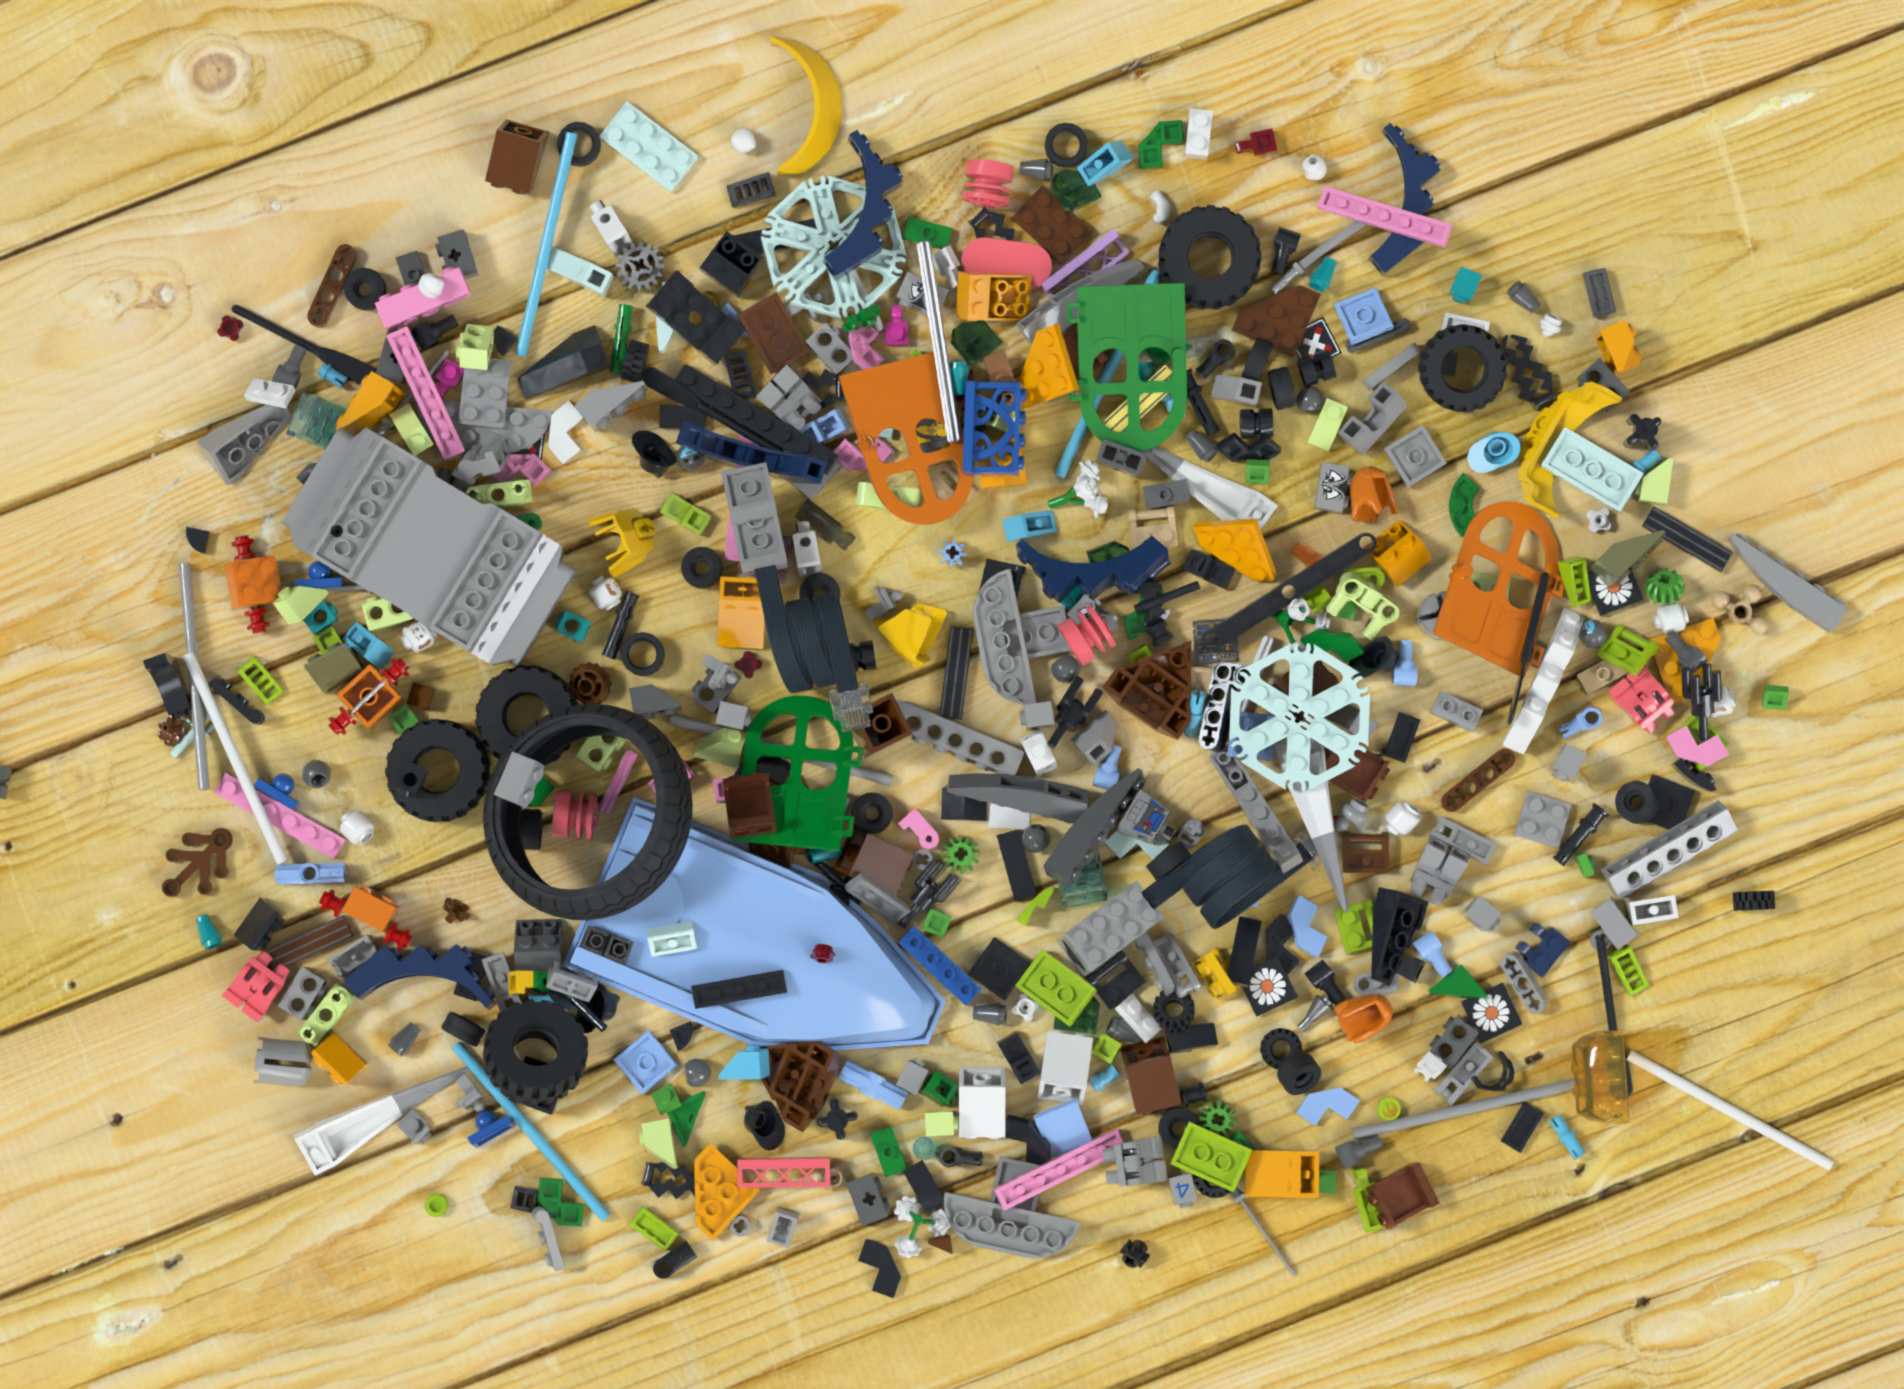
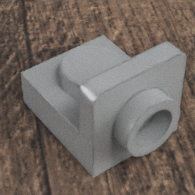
M414 1108L397 1124L412 1140L414 1145L419 1142L424 1144L432 1135L429 1131L433 1127Z

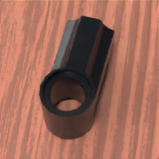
M686 1240L660 1259H657L653 1265V1272L658 1278L666 1279L696 1259L697 1255ZM660 1262H667L670 1266V1271L665 1275L657 1272V1264Z

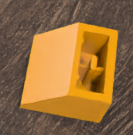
M1400 520L1376 538V548L1368 554L1397 587L1433 559L1424 543ZM1372 542L1368 544L1364 549L1370 548Z
M332 1033L311 1052L314 1056L312 1060L321 1069L327 1068L331 1072L329 1077L338 1085L350 1084L369 1065L337 1033Z

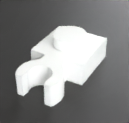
M1429 1051L1416 1064L1417 1067L1414 1073H1422L1425 1076L1423 1080L1428 1081L1431 1077L1435 1079L1439 1076L1447 1065L1442 1062L1438 1055L1432 1054Z

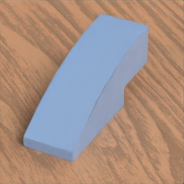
M841 408L832 410L817 420L809 422L801 430L797 431L822 445L851 429Z

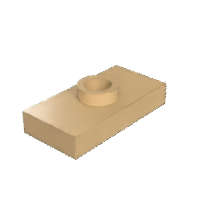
M1603 660L1576 676L1586 695H1589L1628 672Z
M1191 665V692L1198 690L1197 699H1199L1200 691L1206 693L1203 705L1204 712L1213 667Z

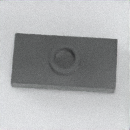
M418 251L395 257L404 285H418L420 278L425 274Z
M1606 268L1583 273L1593 318L1615 313L1616 309Z
M1187 478L1142 487L1146 509L1191 501Z

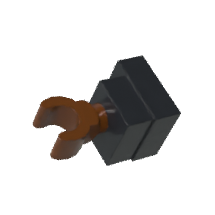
M1416 957L1412 961L1403 958L1397 974L1416 983L1425 962Z

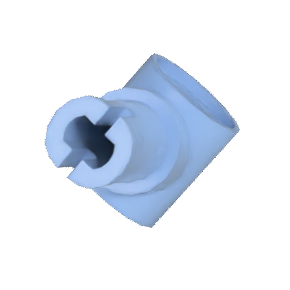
M1399 641V659L1393 667V685L1416 686L1417 666H1414L1412 658L1413 641Z
M1587 706L1581 713L1575 715L1576 718L1558 726L1564 739H1567L1581 730L1586 731L1589 728L1598 727L1602 722V711L1597 706ZM1589 711H1594L1598 714L1599 718L1596 722H1589L1586 720L1585 715Z
M1113 745L1112 751L1105 757L1104 763L1097 767L1092 786L1109 790L1118 782L1120 772H1118L1119 768L1117 765L1122 747Z
M1431 930L1412 943L1423 960L1426 959L1428 962L1430 961L1441 977L1446 976L1452 971V968L1441 954L1443 952L1441 949L1443 947Z

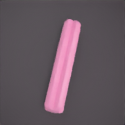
M628 749L625 751L599 806L600 811L606 814L611 812L637 758V753Z

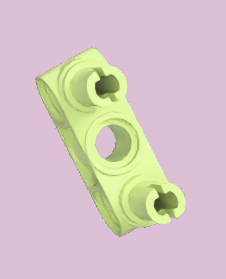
M530 480L467 487L465 491L466 495L481 504L492 503L499 508L533 503ZM497 490H502L505 493L501 501L493 500V494Z
M858 482L855 505L888 510L879 500L872 483ZM888 485L892 493L906 505L920 507L923 504L921 490Z
M1347 572L1341 576L1336 594L1325 608L1327 612L1336 617L1347 601L1350 602L1352 600L1363 610L1372 613L1373 619L1362 632L1364 636L1374 641L1384 625L1387 626L1399 616V608L1393 597L1353 572ZM1348 582H1356L1354 588L1348 589L1345 587ZM1386 606L1394 607L1389 613L1382 611Z
M337 982L297 1034L305 1042L316 1048L356 998L355 994L340 982ZM325 1008L332 1012L330 1021L323 1020L321 1016Z

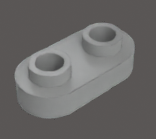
M1366 972L1355 977L1353 988L1356 993L1362 996L1394 992L1398 988L1400 981L1398 975L1395 974L1391 984L1385 986L1381 982L1372 980L1371 972ZM1362 980H1367L1369 983L1366 989L1360 986Z

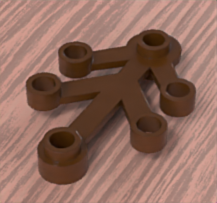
M218 828L211 835H195L188 832L182 836V842L186 846H193L196 843L209 844L203 851L169 849L166 852L165 856L169 862L193 860L175 879H167L163 882L162 891L166 896L175 897L179 895L181 885L199 868L200 883L197 890L202 895L210 894L212 891V885L209 883L210 857L215 852L217 854V867L214 869V875L219 879H224L228 876L226 850L231 847L233 836L225 828ZM188 835L193 837V842L190 844L185 840ZM221 835L226 838L223 844L218 842V837ZM172 851H175L177 854L174 860L169 858V854ZM221 867L225 870L223 876L217 874L218 869ZM172 883L176 885L174 892L169 891V885ZM203 884L208 885L209 889L207 892H202L201 886Z

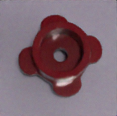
M226 315L222 318V323L217 333L220 337L226 336L231 341H237L239 339V331L243 328L244 324L241 320H234Z
M745 651L743 657L735 662V668L741 670L746 678H752L753 673L762 667L761 660L754 658L751 651Z
M817 944L810 958L818 963L825 964L833 961L832 957L835 956V952H833V948L829 945Z

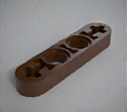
M342 244L336 249L308 311V321L314 327L321 328L328 323L344 288L345 281L354 266L357 253L349 244ZM347 249H350L349 253L352 255V257L346 258L344 261V265L348 266L347 269H344L340 265H335L336 261H338L341 264L343 260V257L340 253L342 251L346 252ZM336 269L343 272V278L338 282L332 281L330 277L332 271ZM325 290L333 292L334 297L332 301H322L321 295ZM319 302L321 305L329 307L328 311H326L323 308L321 315L324 317L323 321L318 320V322L315 323V318L312 316L314 313H319L321 309L320 306H317V303Z
M1507 748L1500 749L1441 797L1442 808L1447 812H1455L1513 766L1515 763L1514 753ZM1501 753L1503 755L1509 754L1508 761L1510 763L1508 765L1502 763L1498 766L1501 769L1498 773L1496 767L1490 761L1493 759L1494 763H1497L1501 759ZM1487 766L1493 770L1491 779L1485 780L1481 777L1480 771L1483 767ZM1466 781H1472L1475 784V791L1472 794H1467L1463 791L1462 786ZM1458 788L1460 794L1466 799L1462 801L1460 797L1455 801V808L1453 806L1447 807L1446 797L1452 798L1458 793L1454 790Z

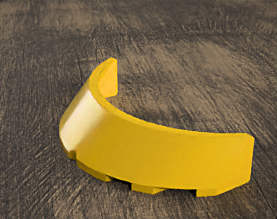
M770 36L771 46H782L799 61L810 80L813 90L814 116L808 136L800 149L788 161L777 167L778 176L802 175L829 152L836 139L842 120L841 93L832 70L814 50L793 39Z
M1586 382L1584 386L1570 392L1564 391L1557 396L1558 400L1549 408L1544 407L1531 424V429L1526 434L1519 454L1522 456L1521 466L1517 471L1518 480L1521 481L1524 493L1523 498L1529 505L1555 519H1558L1560 515L1553 500V474L1543 469L1541 464L1564 427L1574 432L1593 413L1609 405L1620 403L1622 397L1609 388L1594 382Z

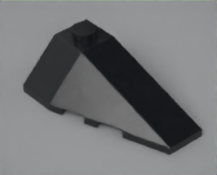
M595 325L570 335L517 378L525 400L610 369L609 361Z
M1378 888L1373 907L1372 980L1387 985L1391 984L1401 965L1402 954L1406 948H1410L1413 943L1411 938L1415 930H1420L1423 924L1428 901L1400 891Z

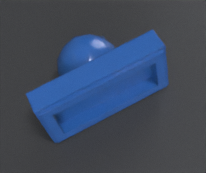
M314 561L310 564L308 568L310 579L295 580L296 587L327 588L342 587L344 585V577L329 578L330 567L320 561Z
M286 773L276 775L272 785L260 778L254 784L255 787L292 810H296L300 805V802L289 796L294 789V780Z
M483 1111L477 1115L475 1120L476 1128L479 1131L467 1138L472 1146L478 1148L515 1127V1123L508 1115L497 1120V1116L493 1112Z

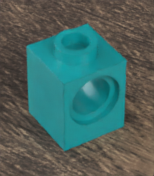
M1461 266L1449 291V295L1453 296L1452 300L1461 304H1465V302L1470 303L1482 275Z
M322 600L303 621L313 635H316L339 621L335 616L338 614V611L331 602L327 604ZM320 611L327 613V619L323 623L316 621V615Z
M566 610L564 614H559L555 626L558 627L556 632L582 644L592 625L591 621ZM570 620L578 622V628L575 632H568L566 629V624Z

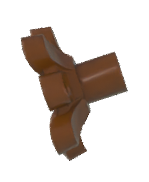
M169 716L166 723L160 722L158 724L161 729L158 737L161 740L164 739L165 745L171 746L173 742L175 744L181 742L180 735L185 736L187 734V729L181 727L184 721L180 718L175 720V717Z
M450 897L445 899L443 909L448 912L445 917L448 923L452 924L455 919L463 922L470 918V914L466 912L469 910L466 904L460 906V901L457 899L452 900Z

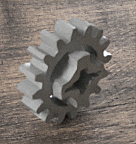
M640 241L639 246L635 247L632 242L630 243V250L625 247L623 248L624 256H617L621 263L615 264L616 268L621 269V271L617 272V276H624L621 282L623 285L629 282L630 290L637 286L638 291L641 292L642 286H645L649 291L651 283L656 286L658 285L657 277L663 278L660 270H665V265L660 264V262L664 258L663 256L657 257L659 250L657 248L652 251V244L649 243L644 247L643 242ZM641 252L639 256L631 257L632 254ZM650 256L655 260V268L649 265ZM643 262L647 269H640L638 272L634 264H641ZM625 265L632 269L631 277L627 275ZM650 276L649 279L640 281L642 277Z

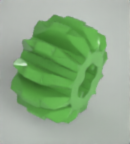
M1657 568L1656 573H1650L1645 582L1648 599H1652L1654 604L1661 602L1662 606L1665 603L1673 605L1674 601H1680L1681 595L1684 592L1682 575L1677 574L1676 570L1668 571L1666 568L1665 571H1661Z
M958 835L959 843H955L952 837L949 838L950 843L953 845L952 848L944 844L943 848L949 850L950 853H943L942 858L950 857V860L946 861L944 865L947 867L953 862L952 872L956 871L958 865L960 866V873L964 874L965 865L968 870H973V867L969 864L970 861L975 864L979 863L977 859L972 858V855L978 856L981 853L980 851L972 852V849L977 847L978 844L975 842L969 846L968 843L971 837L968 836L965 843H962V835ZM958 848H964L963 851L968 853V856H965L963 861H959V857L955 858L954 853L958 852Z
M1221 1100L1216 1101V1108L1209 1101L1207 1103L1210 1108L1209 1111L1203 1107L1200 1109L1206 1114V1117L1198 1116V1120L1206 1121L1200 1127H1209V1131L1212 1132L1214 1130L1218 1135L1219 1131H1221L1222 1135L1226 1138L1228 1137L1225 1131L1226 1128L1232 1132L1235 1130L1234 1127L1229 1125V1122L1237 1123V1119L1229 1118V1116L1235 1114L1236 1111L1232 1109L1226 1112L1230 1105L1227 1102L1221 1109ZM1215 1113L1224 1117V1120H1221L1223 1123L1219 1126L1217 1123L1212 1124L1211 1119H1214L1212 1116Z

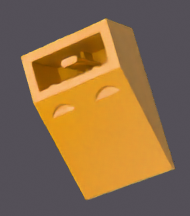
M958 271L956 317L964 320H1022L1029 314L1032 275Z
M371 371L369 375L363 378L357 395L355 394L351 397L348 404L349 408L345 414L338 418L335 430L341 427L356 436L363 429H369L382 421L384 417L390 416L389 414L397 409L405 393L391 382Z
M720 576L718 647L764 649L765 619L756 578Z
M1253 1150L1245 1167L1244 1196L1319 1198V1151Z

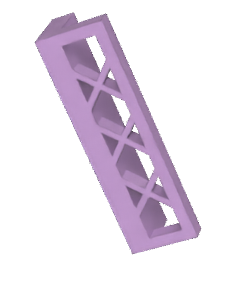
M1112 229L1041 284V288L1050 298L1053 296L1051 291L1055 287H1067L1070 285L1071 275L1075 272L1085 273V277L1088 274L1097 272L1088 270L1089 261L1093 258L1103 259V265L1100 269L1102 270L1117 264L1130 252L1120 241L1116 231ZM1115 242L1122 253L1116 258L1107 257V248ZM1102 251H1104V256H1099V254ZM1106 260H1111V262L1105 265ZM1086 264V270L1080 269ZM1068 278V284L1062 283Z

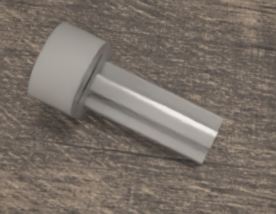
M1196 819L1187 821L1177 836V842L1181 841L1186 849L1194 848L1204 833L1203 824ZM1184 834L1190 837L1194 842L1190 844L1189 842L1181 838V836Z

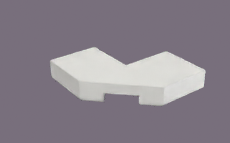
M569 400L551 415L548 447L563 465L581 451L567 432L584 419Z

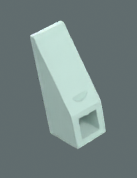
M552 247L550 251L547 270L602 297L605 296L614 278L611 272L555 247Z

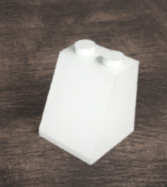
M1060 1030L1047 1032L1037 1099L1065 1103L1076 1098L1078 1106H1083L1093 1038L1085 1034H1066Z
M959 1067V1137L966 1139H975L977 1137L998 1139L1005 1137V1067Z

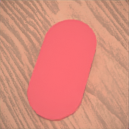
M980 237L971 241L965 247L961 257L964 271L1032 275L1031 289L1040 287L1050 277L1052 271V261L1049 254L1040 245L1034 243Z

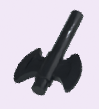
M1198 581L1161 595H1156V591L1161 587V584L1156 582L1143 583L1133 592L1141 595L1144 599L1140 603L1133 605L1136 614L1149 612L1148 618L1144 623L1145 626H1154L1163 622L1169 616L1171 610L1162 609L1161 605L1199 590L1200 585Z
M825 862L814 863L821 872L835 883L830 884V890L846 906L850 905V900L859 906L863 903L845 890V884L851 881L852 877L846 876L843 879Z
M554 990L547 992L549 997L560 1007L571 1010L572 1006H575L600 1032L606 1030L607 1025L581 999Z

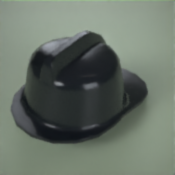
M643 430L634 433L632 436L633 447L639 454L640 466L644 471L653 474L657 478H661L667 469L677 462V456L659 435Z
M1380 636L1364 646V653L1349 661L1348 665L1360 672L1352 677L1362 676L1365 678L1373 673L1386 674L1394 667L1399 659V654L1393 649V643L1390 638Z
M598 984L591 1000L583 1002L604 1022L615 1016L620 997L607 991L604 985ZM577 1010L576 1022L582 1024L585 1034L591 1033L596 1027Z
M766 1100L759 1104L745 1106L744 1127L747 1131L753 1134L763 1149L770 1151L778 1148L784 1139L785 1125L773 1103Z

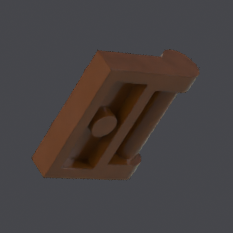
M1342 832V873H1389V832H1381V834H1350V832ZM1350 843H1381V850H1350Z

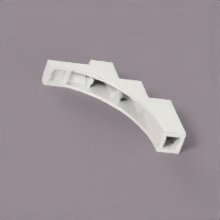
M1566 608L1562 610L1540 667L1507 731L1503 746L1521 754L1525 753L1545 716L1548 704L1558 688L1563 672L1575 651L1585 617Z

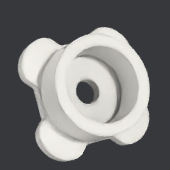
M1603 508L1596 512L1590 510L1587 513L1590 525L1589 530L1592 533L1602 529L1608 531L1611 528V523L1608 521L1609 511Z
M1021 994L1018 997L1017 1005L1013 1006L1012 1012L1015 1015L1019 1014L1024 1017L1025 1021H1030L1033 1019L1032 1014L1039 1008V1004L1036 1001L1030 1000L1026 994ZM1025 1005L1028 1006L1027 1010H1024L1023 1008Z

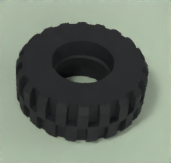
M1215 205L1197 206L1191 208L1186 213H1181L1168 226L1161 240L1158 266L1164 283H1184L1186 305H1193L1201 310H1205V308L1217 310L1224 306H1231L1237 300L1243 298L1255 283L1262 259L1260 241L1256 237L1252 225L1248 224L1241 214H1235L1230 211V208L1224 206L1222 208L1215 207ZM1203 237L1218 238L1230 250V266L1223 275L1217 278L1201 277L1190 267L1188 261L1189 250L1197 240Z
M518 665L501 671V674L496 677L494 676L486 688H483L480 693L479 702L476 704L475 723L481 741L486 746V749L498 760L517 737L509 729L506 720L507 710L515 699L526 695L535 696L545 703L549 714L563 708L578 705L572 689L560 676L540 666ZM569 744L557 751L543 765L547 766V764L560 759L572 745Z
M442 719L420 721L416 725L405 729L402 732L403 734L398 739H395L392 744L393 747L390 753L388 752L386 758L388 761L387 768H385V776H387V786L394 797L393 799L408 814L429 822L453 821L467 815L470 810L479 804L482 796L486 794V788L491 775L489 773L490 760L483 743L480 742L472 731L463 725ZM435 749L446 750L456 758L459 764V777L450 789L444 792H431L422 786L419 794L415 795L412 793L411 797L398 792L400 787L395 786V783L406 760L418 765L419 760L425 753ZM414 773L408 774L405 778L408 786H413L417 782V777Z
M534 999L525 1000V1003L522 1004L519 1002L511 1004L509 1010L503 1009L498 1013L497 1020H492L489 1025L483 1049L485 1072L487 1075H491L490 1082L494 1087L501 1089L500 1093L506 1097H513L516 1102H530V1105H538L539 1102H545V1104L553 1103L555 1098L562 1099L567 1096L569 1089L574 1090L579 1083V1079L583 1077L588 1057V1039L584 1035L585 1030L581 1023L576 1022V1016L569 1011L567 1013L564 1008L557 1004H550L547 1000L534 1002ZM525 1039H542L553 1046L557 1052V1058L547 1065L532 1066L524 1063L517 1057L514 1047Z

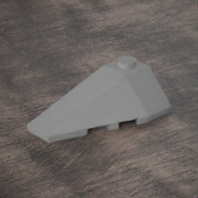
M264 405L214 429L197 441V444L218 475L229 485L248 471L251 467L249 465L257 454L261 455L264 451V445L270 438H274L292 416L287 408Z

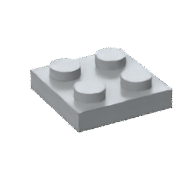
M1423 425L1383 449L1407 488L1447 464Z
M1527 791L1514 835L1559 848L1572 804Z

